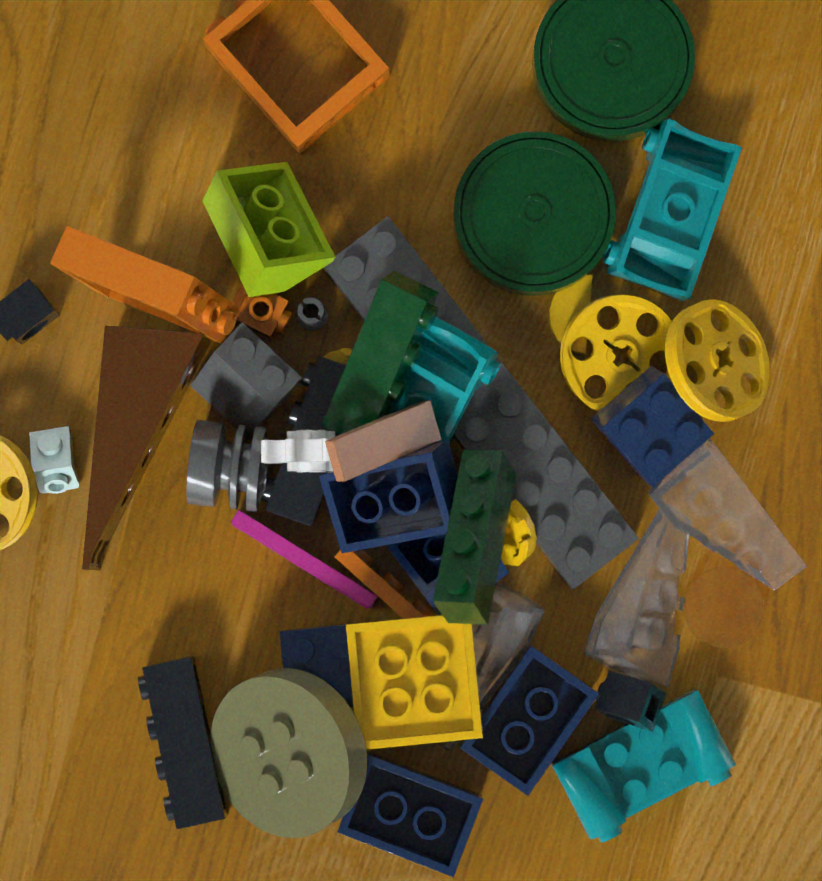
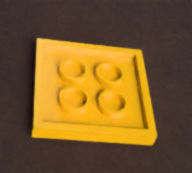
M443 615L346 624L354 715L362 730L366 750L483 738L472 624L448 623Z

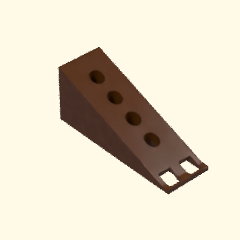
M105 325L82 569L100 571L101 558L211 344L205 334Z

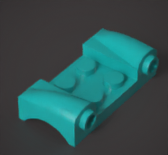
M668 118L662 121L657 128H651L645 135L642 150L647 151L646 160L650 161L626 232L618 238L617 242L610 241L603 256V263L608 264L607 273L679 301H684L691 298L742 147L702 136Z
M436 317L428 331L423 329L418 341L423 344L420 356L413 367H407L403 379L408 381L406 389L397 403L392 402L388 415L420 401L430 400L441 437L440 441L448 439L450 442L474 392L483 383L487 385L492 383L501 364L496 361L498 356L496 350Z
M694 689L662 706L653 732L626 724L552 762L551 765L589 839L598 837L600 842L603 843L623 832L620 825L627 821L626 818L696 782L708 781L710 786H714L727 780L732 776L729 769L734 767L736 763L699 691Z

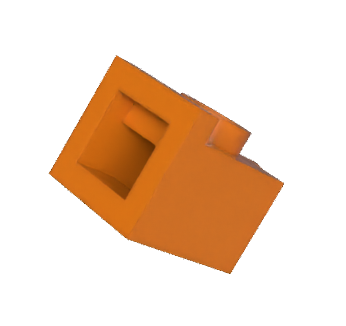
M241 284L232 302L238 306L234 316L237 318V323L241 324L243 322L249 329L273 340L276 332L280 334L285 332L293 315L292 312L288 311L290 306L288 300L274 293L248 297L243 284ZM258 303H265L269 306V312L263 317H258L254 314L255 306Z

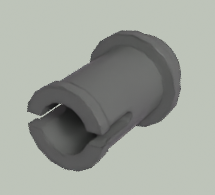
M305 298L302 300L303 303L298 305L297 321L307 331L320 330L328 321L327 308L316 298ZM311 308L319 311L318 318H307L305 313Z

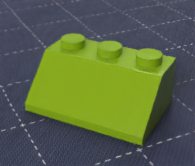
M288 162L216 171L202 202L248 297L285 292L334 261L335 255Z

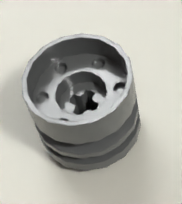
M197 420L193 430L188 462L187 504L215 507L221 490H228L230 509L237 510L241 493L246 492V510L258 512L260 500L267 488L270 463H261V440H267V428L256 426L252 444H247V426L240 424L234 442H228L224 423Z

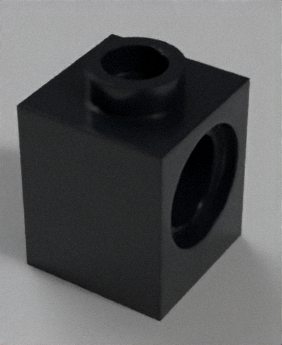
M28 279L0 301V334L6 341L14 338L15 341L23 345L59 317L60 314L38 286Z
M609 670L605 681L598 687L597 692L599 695L596 698L597 705L595 709L609 719L653 732L666 693L653 683Z

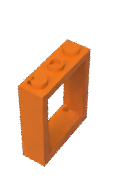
M239 0L235 5L237 10L226 19L221 16L205 30L207 35L203 38V42L211 55L299 154L305 151L390 77L389 67L329 0H309L367 67L296 127L224 46V43L274 1Z
M66 226L50 262L52 266L105 297L191 332L205 334L208 339L220 344L223 343L225 336L232 332L236 324L237 318L234 316L238 306L196 277Z

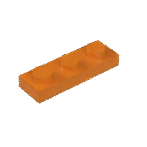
M340 550L334 556L402 619L435 616L418 599L413 604L409 603L400 594L405 587L388 572L383 577L379 576L370 567L375 560L364 550L341 553Z

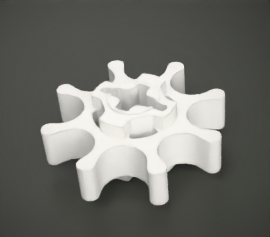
M287 431V439L261 440V463H287V471H333L325 441L335 437V431Z

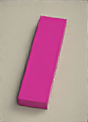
M238 510L231 522L234 527L364 608H371L376 601L377 595L244 512Z

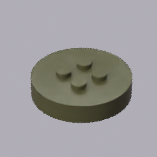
M277 668L268 670L235 686L222 699L216 710L210 733V747L218 781L231 804L254 826L279 837H306L338 821L353 808L360 797L366 779L367 751L365 740L352 709L343 697L327 682L299 669Z

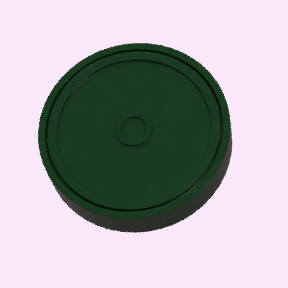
M556 0L545 14L539 26L532 56L534 82L538 94L548 111L569 130L583 137L605 142L626 141L644 136L651 128H657L662 121L670 118L682 102L690 86L695 67V46L692 32L683 13L672 0Z
M540 131L512 134L495 141L482 150L471 161L461 177L456 191L453 211L456 239L469 265L477 274L493 286L509 293L523 296L554 294L573 286L586 277L597 266L608 248L613 236L616 220L614 192L606 172L595 157L581 145L566 137Z

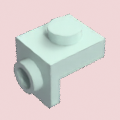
M70 427L29 432L31 466L36 477L39 492L42 494H58L66 490L79 488V478L74 466L73 435Z

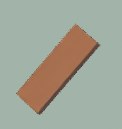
M429 400L420 401L326 440L325 444L336 481H347L441 440L431 401Z

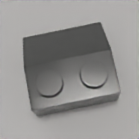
M242 322L214 351L190 386L236 429H238L240 424L246 425L247 439L250 440L254 435L256 426L262 427L301 386L303 379Z

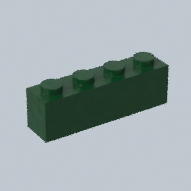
M395 270L381 279L322 426L341 435L388 415L392 402L397 403L406 389L408 381L403 379L407 367H413L420 356L423 344L418 341L423 329L428 331L437 316L439 308L434 306L439 292Z
M463 450L433 597L434 604L448 623L488 625L516 479V473L503 451Z

